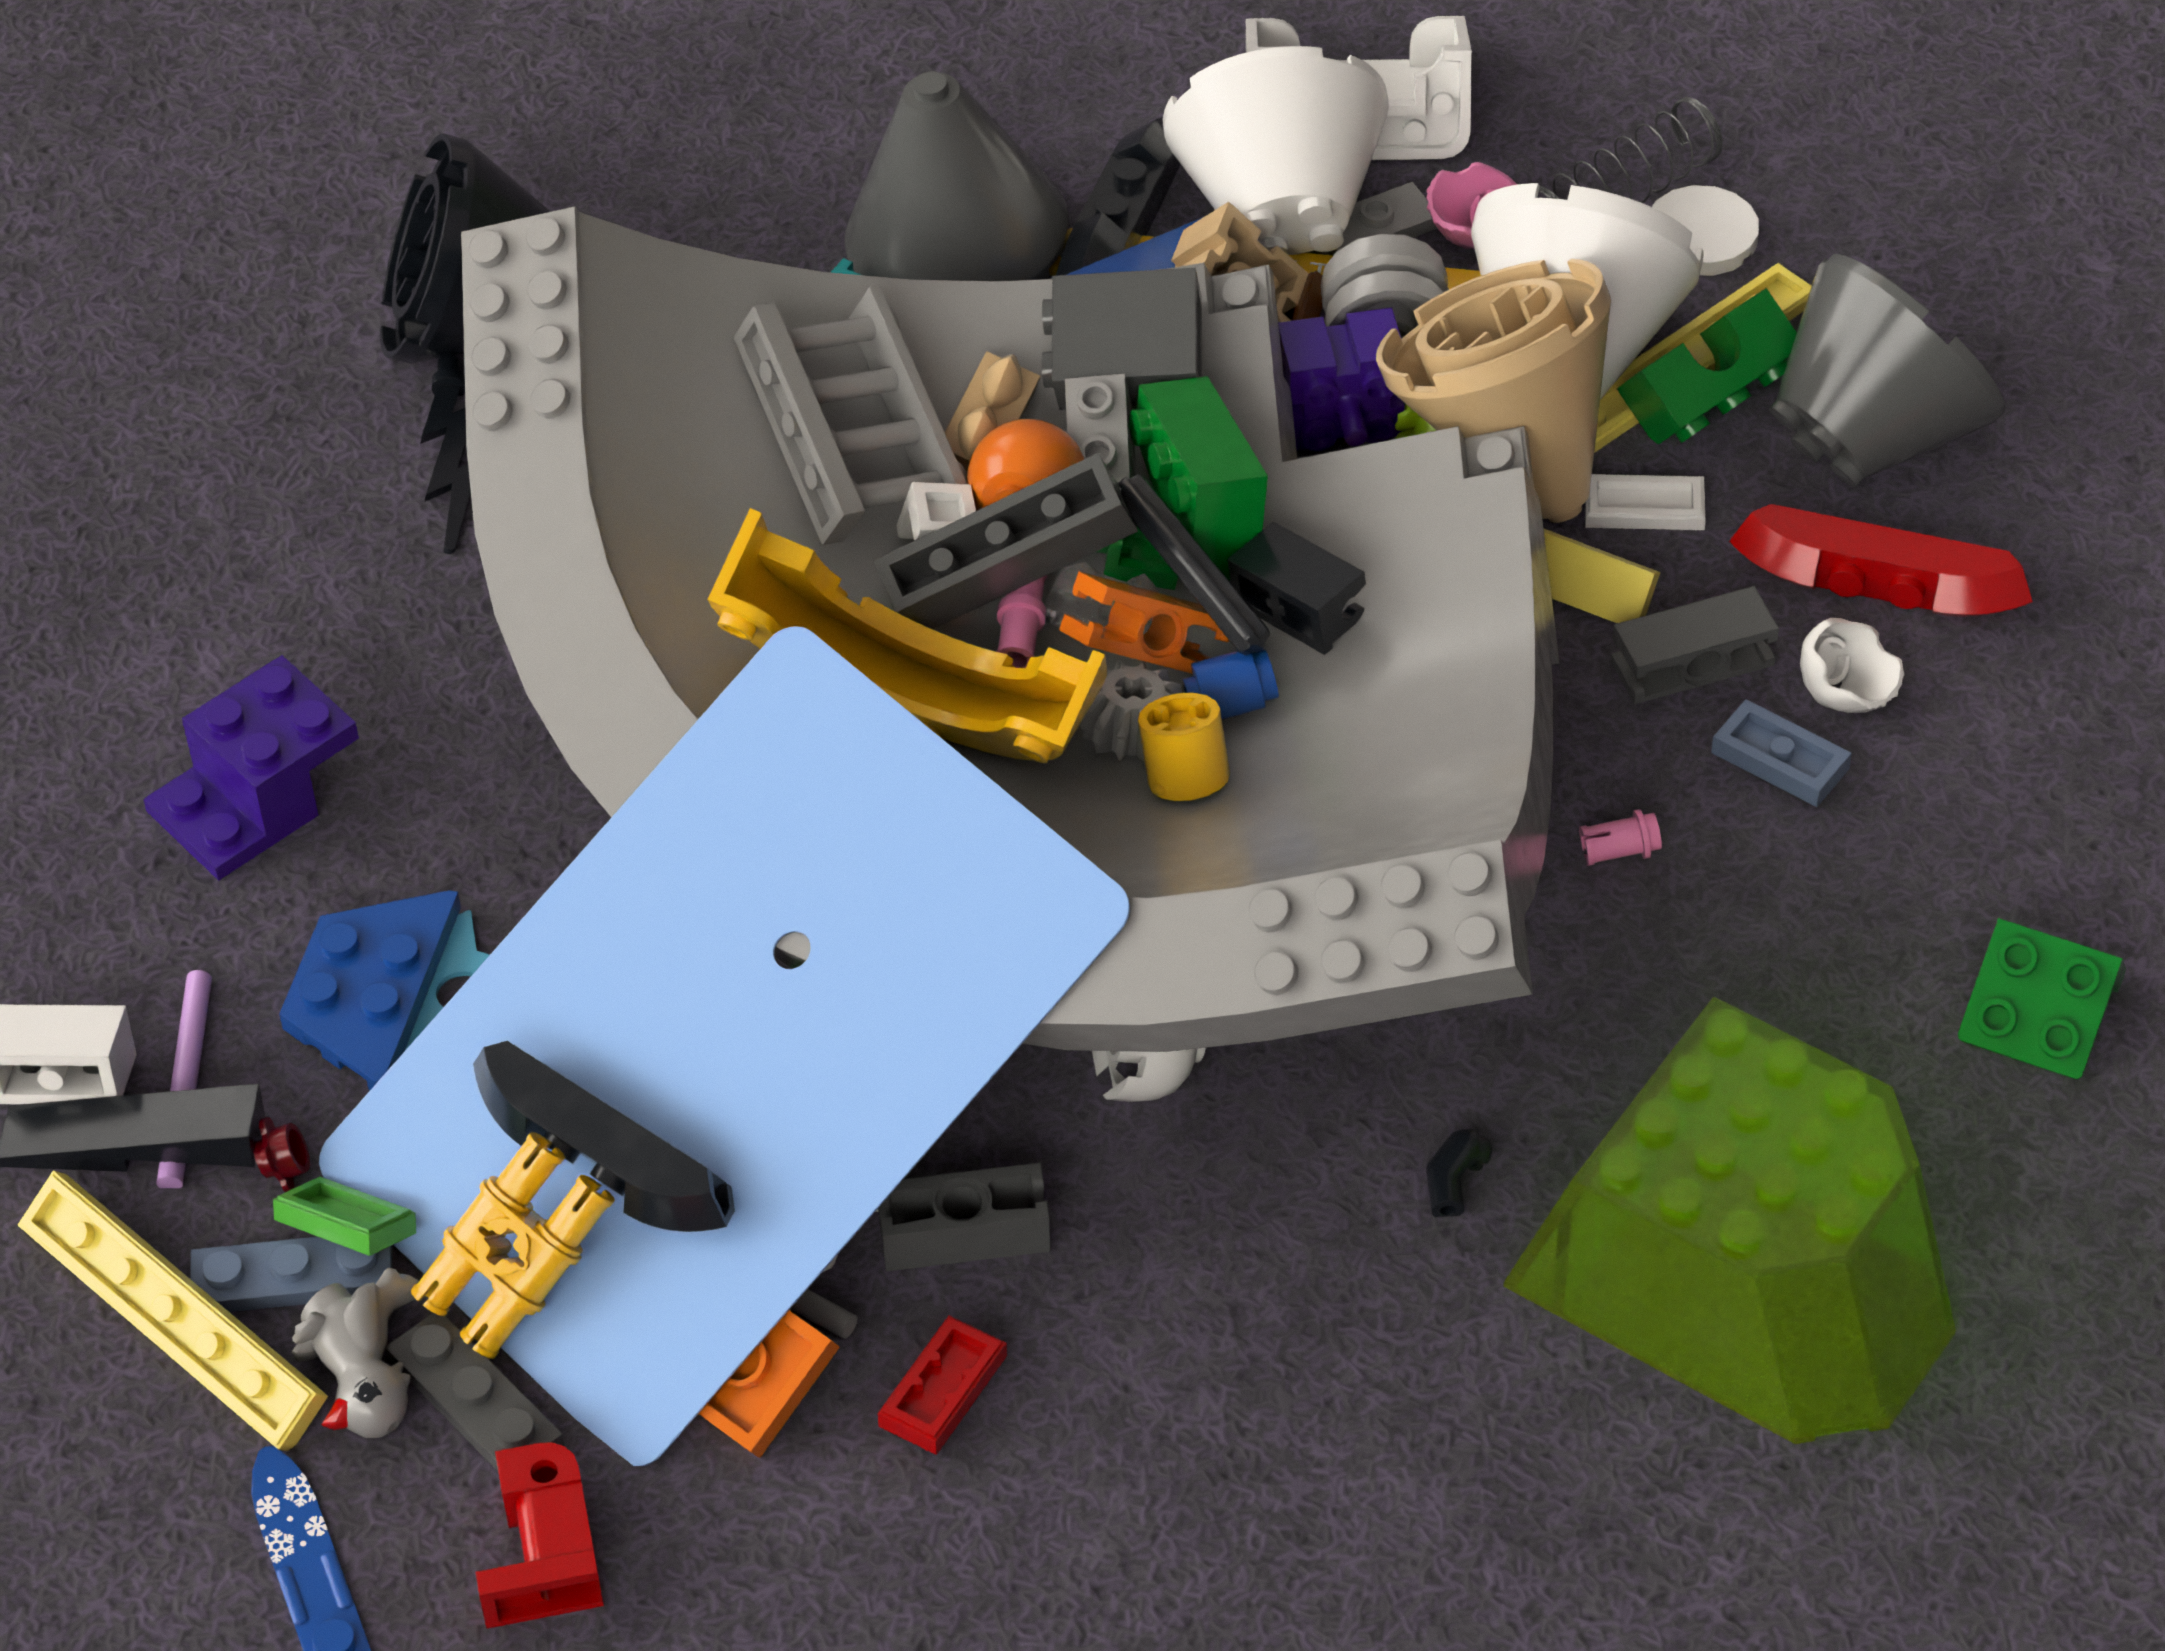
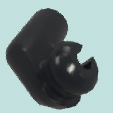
M1461 1129L1450 1134L1427 1163L1426 1175L1431 1211L1434 1217L1462 1215L1464 1212V1202L1460 1177L1467 1168L1472 1171L1481 1170L1483 1163L1487 1164L1491 1159L1492 1146L1490 1141L1484 1136L1477 1135L1473 1129Z

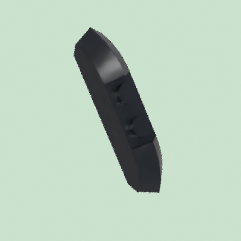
M1163 117L1125 135L1117 144L1070 233L1056 276L1069 274L1138 245L1141 237L1147 235L1181 165L1166 143Z
M509 1041L483 1047L473 1063L480 1094L497 1124L520 1146L525 1143L526 1137L530 1132H535L552 1142L549 1147L550 1150L558 1147L564 1154L565 1160L572 1164L582 1154L596 1163L589 1173L592 1177L619 1195H624L623 1213L647 1225L682 1232L708 1231L727 1227L735 1212L732 1188L708 1168Z

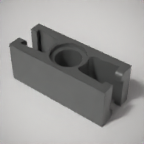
M1755 586L1614 624L1613 641L1615 646L1620 648L1621 651L1611 654V663L1634 704L1774 666L1776 657L1768 644L1778 641L1779 627Z
M1041 1163L903 1179L878 1208L886 1271L1051 1251L1047 1201H1044Z

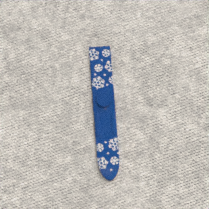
M265 1446L258 1451L252 1469L251 1495L256 1518L303 1651H371L318 1501L306 1476L289 1456L274 1446Z

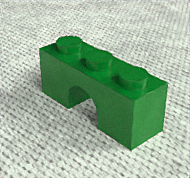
M1765 288L1700 333L1713 354L1715 371L1701 366L1693 358L1685 344L1682 343L1639 371L1619 386L1617 391L1651 440L1659 445L1675 434L1680 443H1683L1710 424L1704 415L1705 413L1717 406L1721 414L1724 415L1752 396L1746 386L1756 379L1765 388L1783 376L1788 363L1787 358L1790 357L1797 332L1768 289Z

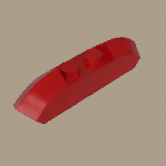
M1769 504L1751 512L1729 540L1742 555L1771 574L1805 588L1814 590L1815 587L1830 589L1835 594L1843 597L1859 595L1889 601L1902 609L1919 607L1932 610L1933 614L1959 617L1999 613L2033 602L2023 566L2007 550Z

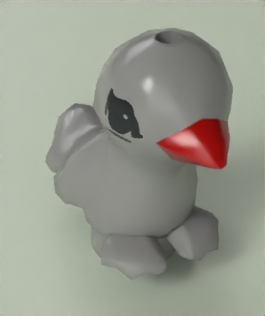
M388 1267L376 1284L374 1282L365 1283L351 1295L342 1284L333 1283L318 1291L303 1308L301 1313L302 1322L295 1326V1334L292 1337L296 1345L291 1353L298 1363L313 1360L318 1356L321 1362L336 1376L338 1383L335 1402L321 1424L323 1427L332 1430L348 1429L364 1438H381L390 1434L403 1421L407 1410V1389L411 1377L408 1374L402 1373L404 1368L403 1362L389 1366L381 1361L388 1341V1319L394 1311L416 1300L411 1294V1288L419 1280L410 1275L400 1274L396 1269Z

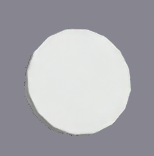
M1691 185L1671 190L1657 199L1652 208L1677 220L1693 233L1689 248L1694 254L1696 248H1703L1704 252L1700 275L1714 276L1733 271L1743 265L1744 259L1750 254L1752 256L1757 248L1759 218L1751 204L1734 192L1716 186Z

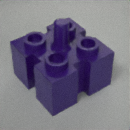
M1392 308L1346 313V324L1327 327L1323 317L1278 322L1283 376L1291 391L1296 451L1306 449L1311 451L1326 450L1334 446L1337 438L1344 437L1345 442L1350 446H1359L1365 442L1378 443L1386 441L1391 437H1396L1398 433L1402 432L1395 428V424L1398 421V414L1404 411L1403 401L1387 388L1376 362L1377 349L1385 335L1391 329H1397L1400 335Z

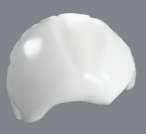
M1829 618L1814 627L1802 644L1800 667L1803 682L1819 704L1836 711L1862 713L1885 707L1887 702L1898 696V690L1902 685V679L1905 675L1902 660L1884 650L1879 641V632L1874 627L1842 618ZM1842 681L1840 688L1832 686Z

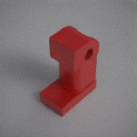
M553 1442L535 1443L495 1451L509 1528L519 1527L524 1562L475 1572L486 1629L604 1606L580 1470L575 1455L565 1446Z

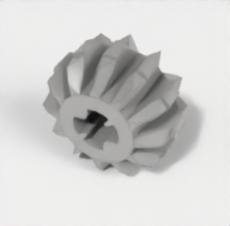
M1118 660L1113 671L1107 669L1105 682L1080 723L1082 738L1094 742L1096 753L1115 752L1119 763L1126 756H1136L1144 762L1138 726L1139 713L1148 703L1160 697L1182 693L1181 684L1169 680L1167 669L1147 670L1145 661L1141 662L1137 667H1128Z

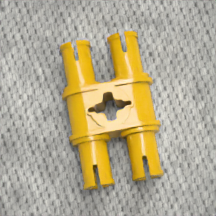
M535 1132L529 1133L525 1143L499 1177L491 1176L489 1179L482 1181L479 1185L481 1192L455 1226H449L443 1232L444 1238L442 1242L445 1248L420 1281L411 1288V1294L417 1301H421L424 1296L429 1298L423 1305L425 1308L437 1315L445 1316L450 1310L449 1307L477 1271L491 1281L494 1291L469 1324L463 1327L460 1331V1336L466 1344H470L473 1339L477 1340L478 1342L472 1349L489 1359H494L497 1356L501 1346L526 1314L534 1315L545 1307L544 1298L570 1264L576 1265L581 1260L583 1249L580 1243L605 1210L615 1201L608 1190H604L601 1194L597 1192L602 1186L601 1184L581 1174L576 1179V1184L548 1220L543 1219L536 1213L530 1201L558 1164L560 1165L564 1161L565 1156L558 1147H554L552 1151H549L548 1148L552 1142ZM516 1233L518 1237L515 1239L513 1247L519 1253V1257L509 1258L507 1254L511 1250L512 1245L505 1237L506 1234Z

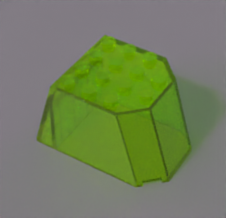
M1714 996L1573 1177L1503 1282V1287L1794 1444L1815 1441L1817 1436L1868 1428L1869 1432L1889 1429L1956 1333L1920 1163L1893 1087Z

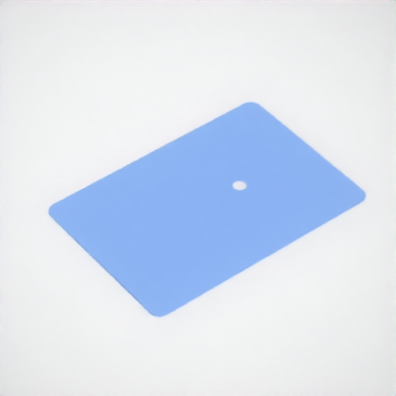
M798 626L784 628L775 633L329 1136L320 1152L319 1165L321 1173L326 1179L416 1212V1234L394 1244V1246L425 1274L445 1248L442 1242L444 1238L443 1232L447 1227L455 1226L481 1192L479 1185L482 1181L489 1179L491 1176L499 1177L522 1147L501 1129L490 1114L480 1094L473 1063L483 1047L509 1041L702 1164L729 1184L732 1188L735 1212L727 1227L698 1232L672 1231L653 1227L623 1213L624 1195H619L592 1177L589 1173L596 1163L582 1154L578 1156L574 1164L565 1159L560 1165L558 1164L530 1201L533 1205V1210L543 1219L548 1220L576 1184V1179L581 1174L592 1178L602 1185L597 1191L599 1194L604 1190H608L615 1199L614 1203L605 1210L580 1243L583 1249L581 1260L576 1265L570 1264L544 1298L545 1307L534 1315L526 1314L501 1348L578 1422L633 1466L649 1465L665 1453L1117 936L1129 917V898L1118 883L812 631ZM798 932L804 934L809 939L811 947L807 960L801 966L794 969H785L779 966L774 956L778 941L789 933ZM516 1233L506 1234L505 1237L512 1245L511 1250L507 1254L509 1258L519 1257V1253L513 1247V1243L518 1237ZM477 1271L455 1299L454 1303L471 1320L494 1291L491 1281L481 1272Z

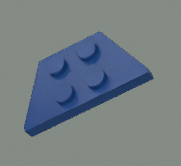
M448 890L320 916L279 1013L283 1030L304 1045H312L318 1048L322 1057L341 1070L346 1065L366 1079L368 1090L370 1091L406 1049L461 909L458 892Z

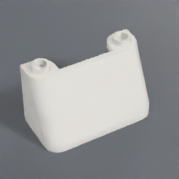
M1435 16L1420 22L1411 34L1409 59L1363 60L1382 77L1386 85L1389 101L1387 118L1371 160L1445 159L1454 157L1467 145L1471 126L1472 50L1465 16ZM1275 18L1246 19V53L1266 48L1300 46L1298 33L1286 21Z

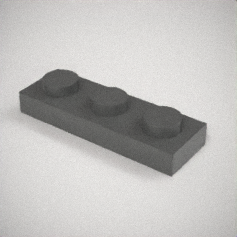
M432 1313L385 1347L387 1358L393 1365L403 1362L404 1368L402 1373L410 1375V1382L497 1471L495 1451L547 1442L564 1446L562 1433L487 1357L480 1355L472 1349L474 1347L472 1342L466 1344L460 1336V1330L446 1316Z

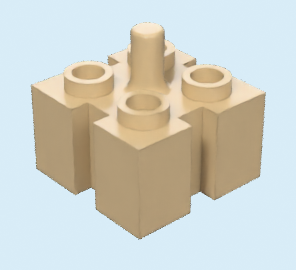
M1227 202L1184 229L1171 259L1175 267L1204 262L1211 276L1269 265L1274 275L1278 322L1291 321L1284 313L1298 305L1309 274L1278 245L1270 250L1266 249L1258 241L1261 230L1230 202Z

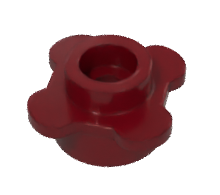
M270 1117L262 1118L259 1120L262 1139L256 1141L253 1147L257 1166L264 1177L271 1178L275 1176L284 1192L294 1189V1176L309 1171L310 1156L306 1141L295 1124L287 1123L275 1128Z

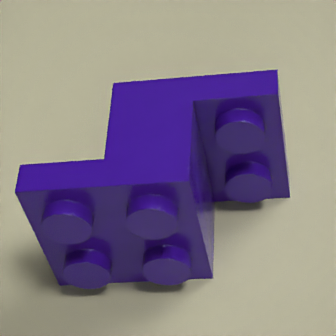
M281 655L182 718L193 767L145 797L143 801L146 812L219 881L319 816L309 771L359 739L356 722Z

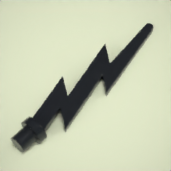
M448 356L438 359L437 372L432 376V392L435 396L420 444L445 435L426 492L425 502L451 490L443 552L445 554H452L456 550L471 489L468 464L458 468L466 445V408L453 412L458 396L465 394V375L460 371V360L455 356Z

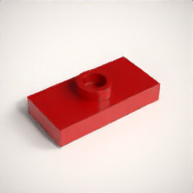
M948 1315L877 1413L878 1426L937 1455L1006 1359L1007 1343Z

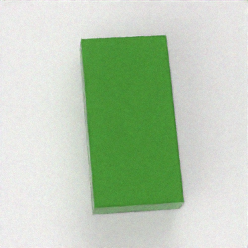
M321 1176L273 1199L275 1221L368 1256L416 1234V1212Z

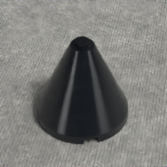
M448 134L438 135L425 152V157L438 160L433 172L427 177L417 174L413 177L397 224L384 281L381 304L392 307L396 318L395 329L381 326V349L386 358L410 364L464 353L461 232L551 212L466 139Z

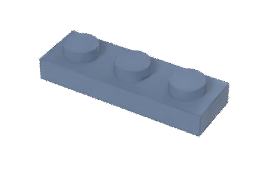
M320 1237L191 1250V1280L229 1312L304 1305L318 1291L333 1283L342 1284L353 1295L356 1289L365 1283L374 1282L376 1284L385 1269L388 1267L393 1268L392 1245L368 1256Z

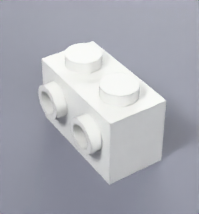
M0 1004V1104H35L123 1096L137 1055L126 1005Z

